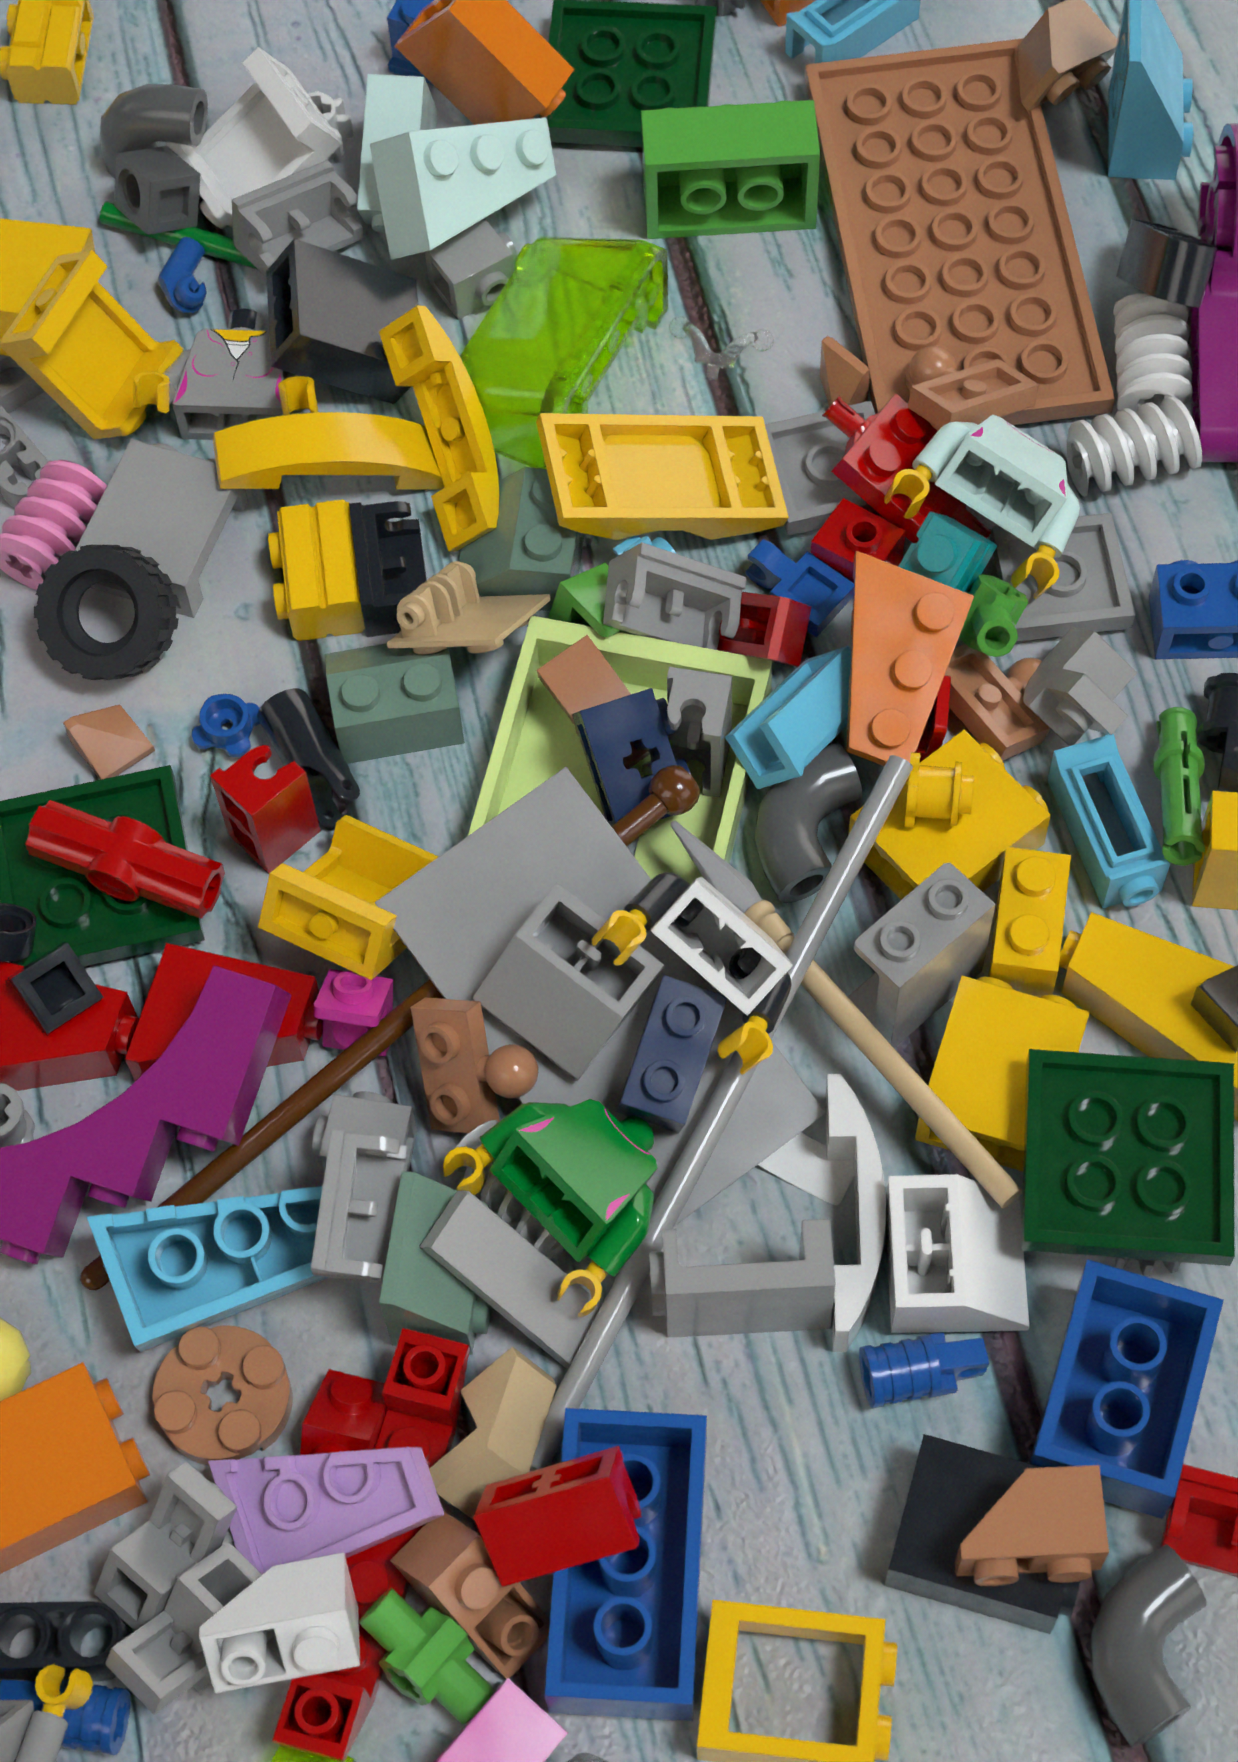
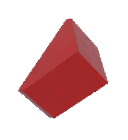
M742 592L737 632L732 639L722 636L721 628L719 627L720 638L717 650L772 660L773 662L792 666H800L812 606L781 596Z

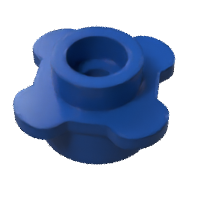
M219 694L209 697L200 710L199 719L201 725L195 727L192 731L194 744L200 749L215 747L226 750L231 757L245 755L251 749L249 740L251 732L255 726L260 724L257 718L259 706L255 703H245L241 698L232 694ZM225 723L233 724L228 730L221 728Z

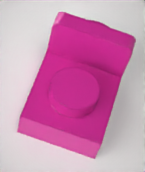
M329 969L314 1003V1016L318 1019H323V1047L345 1050L370 1028L378 1026L380 1020L393 1010V979L376 976L370 980L352 971ZM389 1047L386 1050H384L379 1056H386Z

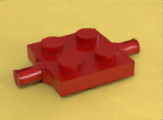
M895 394L879 413L869 416L866 420L845 403L840 396L824 412L822 416L826 417L849 438L846 443L844 456L831 472L883 518L906 530L905 537L912 543L919 541L916 534L929 511L947 515L986 539L989 537L991 529L987 528L966 509L967 505L936 486L935 482L928 481L929 492L919 511L912 518L904 517L912 503V499L909 496L901 493L894 494L888 504L885 503L884 498L897 473L905 469L915 470L912 465L913 461L938 431L926 419L909 409L908 403L899 395Z

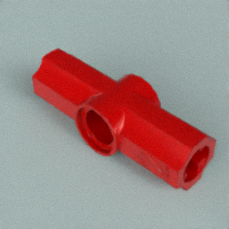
M49 800L46 805L38 807L29 824V835L25 844L29 855L85 875L88 881L97 889L114 898L124 901H135L138 896H142L202 919L207 912L213 910L221 894V885L225 875L222 863L166 843L158 832L138 820L118 816L112 822Z

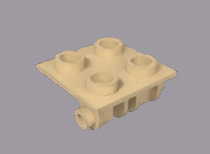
M454 561L447 564L436 575L430 577L399 602L397 620L400 624L401 632L387 642V647L413 648V652L419 655L432 654L442 651L447 647L466 646L467 651L470 653L489 652L501 647L504 644L503 639L515 629L527 625L530 617L551 600L550 594L479 597L474 569L469 564Z

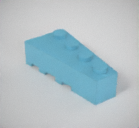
M323 1186L281 1191V1193L252 1197L239 1196L217 1199L215 1202L177 1207L171 1205L148 1208L146 1211L116 1215L110 1213L88 1216L87 1220L134 1347L141 1352L183 1336L190 1329L208 1326L329 1278L313 1275L311 1271Z

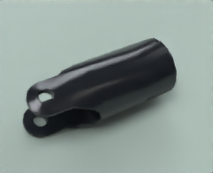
M297 688L281 691L266 700L260 707L261 709L257 713L258 721L282 764L285 766L295 761L306 772L318 822L325 827L335 828L336 822L342 816L332 799L333 792L342 800L354 801L360 795L359 786L307 693ZM342 784L347 785L350 790L345 789ZM323 814L328 815L331 819H327Z

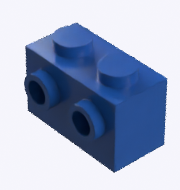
M1179 560L1170 564H1157L1149 593L1155 659L1238 658V560L1231 563L1201 564L1191 560Z

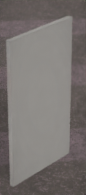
M565 767L377 900L375 905L397 915L394 931L444 999L473 1001L472 997L514 935L556 882L607 920L613 912L624 910L625 906L651 879L569 769ZM649 930L646 932V938L640 946L662 962L664 967L654 984L578 1081L482 1008L489 1056L497 1048L509 1044L520 1045L533 1054L538 1064V1078L534 1087L527 1094L518 1097L521 1104L528 1102L565 1103L570 1107L592 1099L599 1101L621 1122L628 1116L617 1113L616 1109L663 975L721 995L723 994ZM728 998L685 1126L679 1133L648 1123L654 1134V1144L648 1152L656 1159L658 1169L647 1183L654 1194L653 1206L734 1054L733 1052L722 1059L718 1053L720 1041L744 1024L742 1021L744 1012ZM773 1041L772 1054L758 1064L674 1227L826 1114L825 1110Z

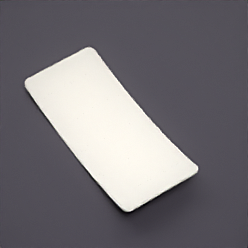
M799 1133L758 1164V1166L782 1180L833 1205L841 1203L854 1178L853 1160H827L826 1146L803 1133Z

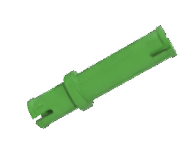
M1173 707L1161 712L1159 715L1160 721L1156 722L1159 749L1154 754L1153 770L1161 783L1163 856L1172 864L1186 866L1199 861L1202 858V852H1205L1199 778L1204 773L1205 762L1202 750L1197 747V719L1195 714L1183 707Z

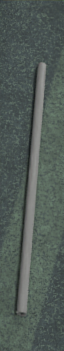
M890 755L786 953V957L793 964L788 970L792 986L775 1028L768 1034L771 1039L913 769L911 763L899 756ZM736 1050L653 1206L649 1232L645 1240L619 1271L552 1399L531 1465L535 1470L550 1465L563 1440L565 1408L579 1409L650 1273L649 1252H661L663 1248L662 1230L673 1229L757 1068L755 1066L747 1073L741 1075L739 1071L742 1067V1058Z

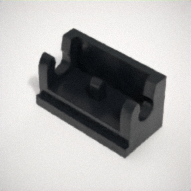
M391 501L362 505L361 502L349 503L360 602L367 637L397 634L401 632V627L397 620L399 602L427 581L419 519H402L411 516V506L407 502ZM392 518H401L399 521H387Z

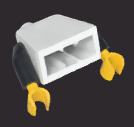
M672 872L656 875L625 906L624 910H617L612 913L593 936L592 945L596 946L601 939L610 940L620 951V955L614 960L613 964L622 965L645 940L646 932L651 930L653 934L744 1012L742 1017L744 1024L718 1044V1053L722 1059L735 1050L740 1054L742 1067L739 1073L743 1075L767 1059L773 1052V1044L768 1034L774 1030L789 996L792 984L788 970L793 964L761 928L704 878H696L689 884L686 880Z

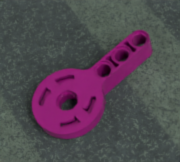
M1227 123L1221 132L1218 146H1214L1213 149L1215 162L1212 181L1201 182L1199 190L1198 237H1200V240L1218 249L1201 307H1190L1191 385L1193 387L1191 397L1192 418L1200 437L1202 462L1238 463V123Z

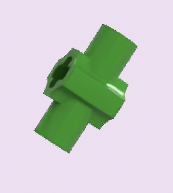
M978 575L969 594L974 596L959 639L968 647L988 656H1004L1011 652L1018 639L1015 626L1028 604V599L1025 594L1016 590L1008 582L992 575Z
M390 1588L373 1603L360 1619L359 1624L387 1651L378 1662L384 1670L387 1680L404 1696L410 1697L421 1706L429 1704L435 1698L461 1724H465L480 1711L494 1693L495 1689L466 1661L475 1650L468 1639V1634L450 1616L440 1613L432 1606L424 1609L419 1615L393 1588Z

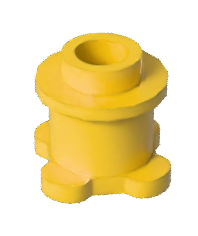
M911 752L910 763L913 769L908 778L904 827L914 828L915 816L950 819V826H957L958 813L971 814L974 776L961 775L962 762L956 761L955 768L920 765V753Z

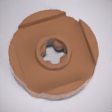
M224 1325L212 1328L196 1327L183 1334L179 1344L170 1350L157 1371L152 1399L156 1421L178 1452L192 1461L210 1466L208 1461L241 1459L252 1455L260 1448L264 1451L279 1438L289 1420L293 1404V1391L283 1358L267 1339L246 1328ZM222 1380H232L233 1389L241 1394L238 1402H226L221 1412L211 1410L212 1400L206 1395L207 1390L211 1385H219Z

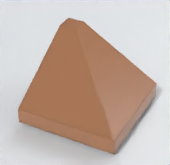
M826 336L821 341L819 376L828 405L830 406L838 396L848 405L867 402L870 368L835 339Z
M120 704L72 716L63 722L70 742L100 780L119 775L155 751L152 743Z

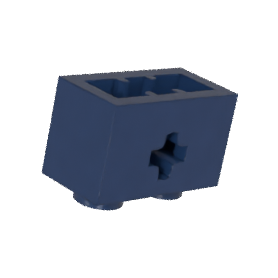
M652 688L572 714L605 819L611 827L650 795L649 786L651 779L659 770L669 765L682 766L691 775L684 758L677 760L674 758L668 736L675 734V730L668 723V704L664 698L656 700ZM632 741L637 750L647 749L650 754L651 761L642 765L643 777L640 776L637 769H626L623 764V758L632 753L630 745ZM665 814L661 819H664V818H667V817H670V816H673V815Z
M663 975L616 1109L617 1113L641 1117L649 1124L676 1133L682 1130L686 1124L727 1001L724 995Z

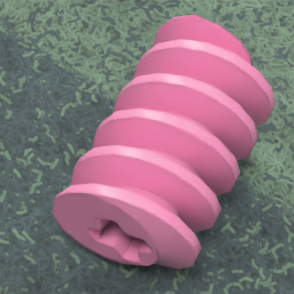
M67 460L47 462L40 470V479H36L28 487L27 497H23L16 504L14 515L8 517L2 524V534H0V569L17 582L37 590L38 585L44 581L41 574L46 576L45 572L50 565L59 562L56 557L60 558L61 555L68 551H75L76 548L70 540L80 541L86 529L83 522L89 523L97 507L96 504L98 505L107 485L91 471L79 464Z

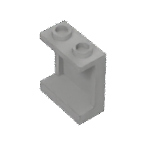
M131 439L75 551L81 550L80 546L90 544L120 545L121 547H132L140 550L141 555L152 557L160 564L158 568L162 573L168 574L173 583L170 585L173 595H177L179 606L176 607V613L195 618L203 601L198 579L231 510L244 511L248 503L246 489H219L214 458L204 460L180 453L167 444L155 443L151 445ZM100 582L90 587L132 600L126 590L112 582Z
M944 863L855 940L854 951L876 972L854 990L848 998L894 1048L956 995L961 976L974 979L983 970L996 904L951 863Z
M830 1219L802 1220L798 1261L684 1267L678 1262L676 1229L662 1230L663 1251L649 1252L653 1316L666 1315L668 1338L830 1329L836 1286Z

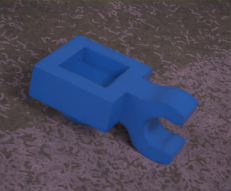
M762 539L748 554L747 559L753 564L746 570V575L753 582L763 588L772 589L770 595L789 598L812 606L807 631L816 638L853 598L854 583L808 551L796 563L783 554L774 544Z

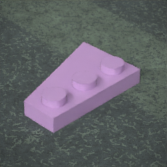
M421 1447L208 1461L215 1484L237 1506L229 1526L236 1549L261 1574H264L275 1565L343 1552L345 1557L348 1558L445 1515Z

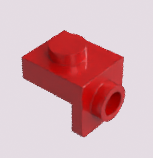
M328 1369L302 1423L300 1455L373 1450L387 1411L382 1395L385 1383Z

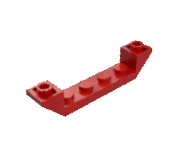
M402 1328L382 1391L387 1411L374 1450L421 1447L428 1468H431L451 1450L462 1398L460 1390L464 1387L470 1352L468 1344ZM425 1524L346 1558L358 1606L359 1621L373 1603L390 1588H393L405 1600L410 1583L390 1560ZM360 1624V1666L291 1679L272 1739L274 1744L345 1762L374 1704L384 1671L378 1662L387 1653Z

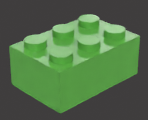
M784 100L772 103L723 104L720 106L664 108L641 111L643 190L647 239L816 229L820 150L814 100Z

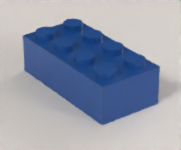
M565 1408L561 1463L619 1446L624 1458V1466L641 1510V1518L634 1519L640 1540L638 1547L635 1549L553 1572L545 1699L549 1713L693 1721L707 1415Z

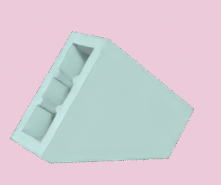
M367 74L357 210L365 224H372V229L377 232L386 233L370 143L406 132L436 129L438 109L424 77Z

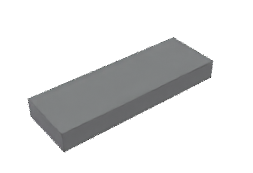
M458 1190L420 1247L563 1367L569 1369L602 1304L598 1301L595 1309L589 1315L578 1317L585 1304L591 1300V1294L579 1284H573L567 1288L563 1297L558 1301V1290L567 1274L471 1192Z

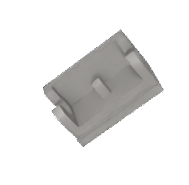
M324 161L231 199L234 246L265 276L268 268L294 238L331 251H336L363 239L362 224L346 208V206L351 207L358 204V197L355 191L334 172V166L329 161Z
M641 542L609 561L603 624L639 636L717 650L720 638L719 627L721 628L722 636L732 639L737 632L740 619L742 590L746 587V577Z
M669 667L667 675V719L670 727L675 730V734L669 735L668 739L672 740L675 760L684 758L686 762L691 760L701 762L705 766V770L702 773L703 795L720 798L730 747L725 736L731 732L732 676Z
M331 1129L311 1264L313 1275L382 1284L401 1172L404 1171L407 1146L400 1145V1140Z

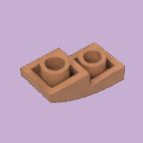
M588 635L537 669L538 678L574 725L573 713L631 695ZM633 741L630 742L632 753L623 758L625 768L630 769L650 755L648 750H637L634 747Z

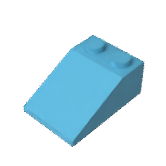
M1124 0L1108 88V177L1176 180L1180 158L1190 157L1193 123L1183 122V113L1190 112L1193 81L1192 79L1183 78V54L1155 0Z

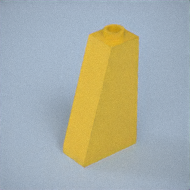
M1091 912L1082 934L1070 930L1060 953L1059 967L1067 970L1061 993L1082 1009L1090 1011L1089 1014L1148 1057L1234 1063V1119L1238 1121V1051L1235 1053L1191 1006L1196 988L1200 984L1235 966Z

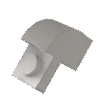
M1072 627L1033 673L1026 686L1023 701L1068 746H1072L1088 729L1109 735L1116 731L1128 715L1113 700L1137 672L1095 631Z
M183 1463L166 1476L149 1521L110 1549L94 1594L115 1610L119 1617L136 1631L164 1611L177 1577L228 1541L234 1545L231 1531L228 1528L237 1506L224 1495L217 1485L204 1478L189 1463Z
M228 1541L177 1577L164 1611L113 1646L105 1664L153 1714L159 1712L192 1686L200 1692L212 1682L199 1638L200 1626L262 1574Z

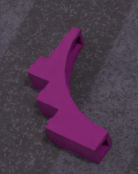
M214 965L190 1017L162 1056L123 1094L78 1123L31 1142L0 1147V1239L3 1240L0 1253L38 1265L41 1254L64 1258L90 1183L92 1184L87 1196L119 1207L126 1208L130 1196L151 1202L178 1126H180L177 1140L215 1152L219 1140L239 1146L291 994L274 984Z

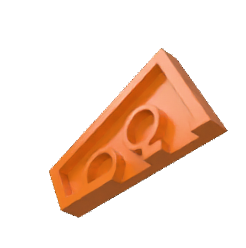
M856 551L853 558L854 593L853 610L851 612L852 647L846 752L885 766L890 755L899 756L910 763L911 752H916L974 596Z

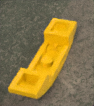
M417 305L381 329L379 335L395 385L412 386L445 487L431 496L448 552H455L497 528L499 477L496 456L481 402L459 354L428 308Z
M349 412L302 413L250 421L214 432L213 435L219 489H279L282 475H393L396 489L442 490L445 488L425 425L400 418Z

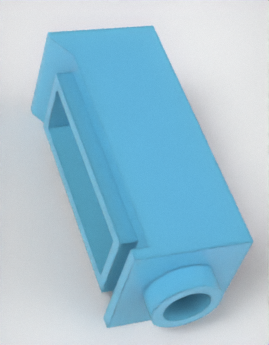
M816 0L799 12L786 14L785 53L793 59L801 54L805 47L811 44L815 47V63L861 58L919 19L920 0Z
M848 645L805 660L725 736L757 789L802 776L804 767L847 726L849 676L851 674V649Z
M1114 734L1055 750L1047 781L1102 908L1120 903L1128 907L1137 906L1153 899L1159 891H1162L1171 863L1163 856L1161 846L1119 755ZM1096 772L1100 782H1104L1134 852L1117 857L1082 776Z

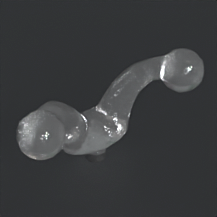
M677 316L669 324V331L674 338L683 339L687 336L689 337L694 351V362L708 366L706 379L717 381L719 368H734L737 358L747 346L752 344L756 350L761 352L769 350L774 343V337L769 330L758 329L757 331L740 335L720 353H713L702 332L686 317Z

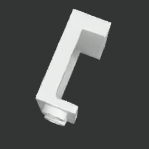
M259 47L243 62L255 83L204 133L200 144L194 147L170 142L166 143L168 148L201 174L199 194L203 201L199 204V207L205 216L220 229H224L227 225L233 228L231 199L322 163L343 144L291 70Z

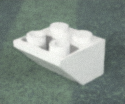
M958 1174L888 1176L885 1230L891 1333L1028 1331L1029 1316L1024 1251L1021 1250L1022 1223L1020 1197L1006 1208H1001L979 1182Z

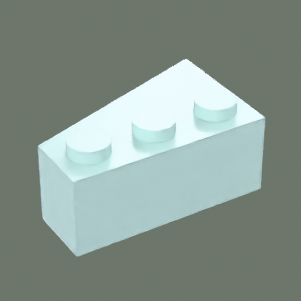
M547 117L411 131L370 143L391 260L432 250L556 175Z

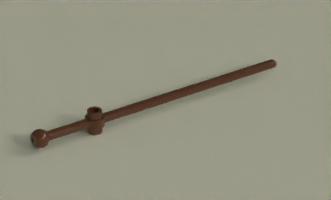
M669 765L659 770L651 779L649 786L650 795L612 826L626 847L665 814H684L690 811L698 802L700 795L699 786L682 766ZM430 979L383 1017L378 1026L370 1028L242 1136L239 1146L234 1144L229 1146L158 1207L171 1205L177 1207L205 1202L414 1026L411 1006L425 997L444 999ZM101 1255L88 1264L81 1272L80 1281L82 1286L88 1290H98L110 1281Z

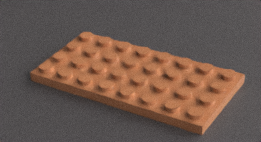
M1024 38L805 65V84L809 100H814L820 156L863 363L870 368L868 387L875 414L879 413L895 394L908 403L911 386L914 385L909 373L910 363L914 355L927 346H940L948 350L956 361L957 371L1000 359L1038 383L1039 387L1035 406L1008 414L1002 418L1012 425L1112 413L1115 397L1042 108L1040 105L1028 111L1021 103L1018 45Z

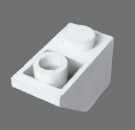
M344 1552L272 1566L200 1626L199 1638L215 1693L360 1666L358 1606Z

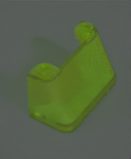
M540 236L533 244L526 243L522 247L516 259L514 273L460 355L486 416L495 453L531 468L546 469L536 424L540 413L589 414L588 401L632 330L643 333L646 326L656 330L668 311V254L665 248L638 239Z

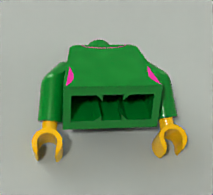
M592 1099L570 1107L565 1103H524L481 1135L479 1139L482 1144L475 1150L469 1147H457L450 1150L445 1156L443 1163L444 1177L451 1175L461 1166L473 1168L475 1170L474 1173L459 1183L457 1191H469L476 1195L482 1189L485 1182L484 1168L494 1161L489 1169L492 1174L578 1263L587 1256L592 1260L585 1270L578 1269L565 1276L557 1296L559 1301L567 1288L573 1284L586 1286L591 1293V1300L585 1304L578 1317L587 1316L595 1309L601 1298V1282L608 1274L613 1277L617 1275L645 1240L649 1232L654 1194L647 1183L658 1169L656 1159L648 1152L653 1147L654 1134L648 1123L641 1117L635 1115L628 1116L619 1122L599 1101Z

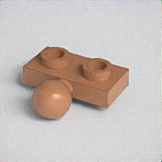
M927 346L919 350L910 363L909 373L914 385L911 386L908 408L929 421L936 430H939L949 422H973L980 424L991 415L1004 418L1008 414L1035 406L1039 384L1000 359L957 371L956 361L948 350L940 346Z
M966 644L954 649L945 676H951L949 708L980 744L986 743L991 746L1001 757L1002 761L1042 744L1050 728L1023 701L1026 686L1042 661L1036 658L1020 659L1009 668L1005 676L988 655L972 649Z
M425 997L411 1006L432 1130L470 1133L488 1121L497 1120L499 1122L495 1093L506 1098H518L527 1094L536 1084L539 1072L538 1064L533 1054L526 1048L514 1044L504 1045L497 1048L489 1056L481 1002Z

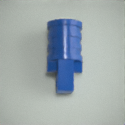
M944 1332L918 1336L915 1340H899L898 1343L893 1344L891 1342L882 1343L876 1347L872 1345L861 1346L859 1349L862 1383L867 1401L872 1409L883 1407L886 1403L896 1404L901 1403L902 1400L909 1399V1401H913L924 1396L934 1398L957 1393L956 1381L983 1376L987 1371V1367H989V1359L983 1338L946 1342Z
M63 1679L60 1684L61 1695L67 1689L68 1680ZM1 1680L0 1700H33L34 1711H42L44 1702L37 1695L35 1689L36 1681ZM95 1684L92 1687L89 1700L83 1706L76 1710L65 1709L62 1718L68 1722V1727L61 1745L69 1749L82 1748L84 1751H101L103 1754L117 1755L122 1747L128 1728L130 1716V1693L128 1689L119 1687L110 1689L107 1686Z

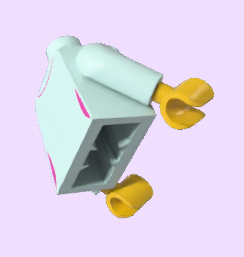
M991 415L979 425L973 422H949L943 425L913 461L912 465L915 470L905 469L897 473L884 501L888 504L892 496L898 493L909 496L912 499V503L904 515L905 518H912L917 514L929 492L928 481L935 482L936 486L1037 550L1012 573L1011 584L1014 588H1017L1031 574L1038 584L1037 591L1033 597L1037 599L1058 580L1060 571L1054 558L1061 557L1078 519L1080 504L1067 483L1066 461L1051 449L1001 417Z

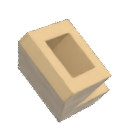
M513 1346L460 1390L477 1425V1429L429 1468L437 1494L473 1520H475L473 1516L486 1485L530 1471L557 1387L549 1374Z

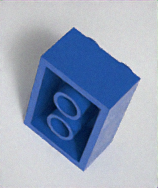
M1087 1259L1076 1290L1029 1464L1043 1468L1099 1465L1103 1501L1163 1519L1175 1498L1224 1299Z

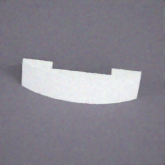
M827 1074L825 1090L827 1160H853L857 1265H834L836 1286L832 1310L833 1352H847L867 1316L876 1288L886 1226V1195L880 1154L866 1114L853 1090L842 1075Z

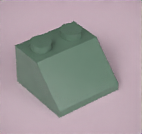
M525 467L499 480L497 528L463 547L459 562L469 564L474 569L479 597L550 594L551 600L539 610L551 611L559 583L579 574L585 534L559 526L547 469Z
M387 643L325 654L326 677L334 726L340 752L347 764L465 743L448 647L436 653L419 655L413 652V648H388Z
M401 1172L379 1299L392 1346H397L402 1328L468 1344L470 1347L469 1355H473L476 1333L487 1334L492 1307L420 1247L457 1190L416 1172Z

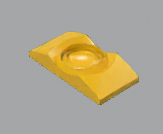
M540 413L536 420L559 526L579 533L613 540H621L654 531H685L708 540H714L784 526L789 518L763 416Z

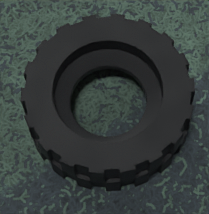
M90 544L80 546L81 550L68 551L61 555V560L57 564H51L46 570V577L43 583L38 585L35 594L38 595L37 606H34V618H37L39 628L36 631L39 640L44 641L48 649L46 652L52 660H58L63 665L62 669L67 672L83 675L82 678L89 680H114L134 677L142 674L143 669L156 665L161 660L159 658L161 654L169 650L173 642L171 640L173 631L177 630L179 618H176V607L179 606L177 595H173L170 586L173 583L168 574L162 573L158 568L160 564L152 557L141 555V551L138 549L121 547L120 545ZM100 582H112L121 586L129 594L134 605V621L130 630L123 638L111 643L100 642L90 637L82 627L79 618V605L82 596L91 586Z

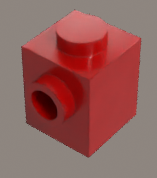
M842 498L811 540V554L854 583L853 558L855 552L859 551L899 566L904 557L903 550L906 530Z

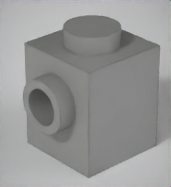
M485 218L432 250L425 252L429 283L458 320L486 305H494L500 302L507 294L516 290L514 264L518 263L517 251L508 235L504 232L497 234Z
M367 1091L356 1092L353 1094V1097L334 1094L329 1116L320 1115L318 1117L313 1135L312 1151L314 1155H319L324 1172L331 1129L400 1140V1145L407 1146L404 1171L409 1172L418 1132L412 1106L394 1104L383 1095Z

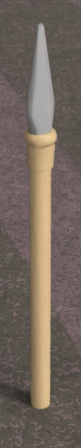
M677 821L671 822L672 829L703 878L761 928L786 955L794 940V933L780 915L775 913L773 904L767 900H762L751 881ZM813 959L801 982L804 989L1000 1207L1006 1208L1021 1195L1023 1190Z

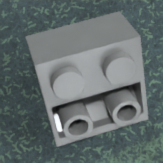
M556 882L514 935L472 997V1000L481 1002L483 1009L578 1081L657 980L664 964L641 946L634 951L624 964H613L614 960L620 955L619 948L613 942L601 939L596 946L592 945L593 936L607 920Z

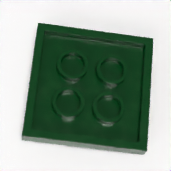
M553 0L548 43L574 68V71L562 86V89L566 92L565 98L547 116L550 141L642 147V110L709 106L717 6L597 0Z
M171 765L0 801V903L25 907L33 912L37 918L33 952L24 959L9 961V963L26 966L62 942H68L84 967L162 950L165 948L166 943L181 946L205 940L201 918L167 907L142 896H138L135 901H124L114 898L97 889L88 881L85 875L29 855L25 845L29 835V824L39 806H44L49 800L109 822H112L118 816L138 820L158 832L166 843L188 851L177 787Z
M1029 1049L1026 1062L1021 1250L1230 1266L1235 1257L1234 1063Z

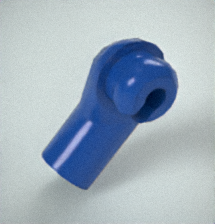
M183 237L179 240L158 277V284L173 309L182 313L198 311L203 306L207 294L204 282L199 285L193 275L205 254V250L200 243L188 237Z

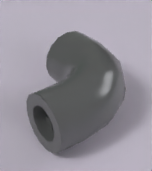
M145 84L119 94L104 112L100 122V149L107 172L115 178L116 153L157 147L156 142H170L197 147L204 136L207 124L208 100L206 92L202 89L174 84Z
M837 742L826 746L804 767L802 776L771 785L758 806L754 834L755 845L767 880L778 900L785 904L800 901L818 892L832 867L817 837L818 826L821 820L830 813L862 798V787L856 768L844 747Z
M1163 1545L1136 1563L1105 1594L1091 1631L1092 1676L1110 1717L1132 1748L1140 1746L1164 1731L1191 1708L1186 1698L1169 1676L1163 1661V1647L1168 1634L1177 1625L1207 1606V1602L1200 1585L1188 1566L1168 1545Z

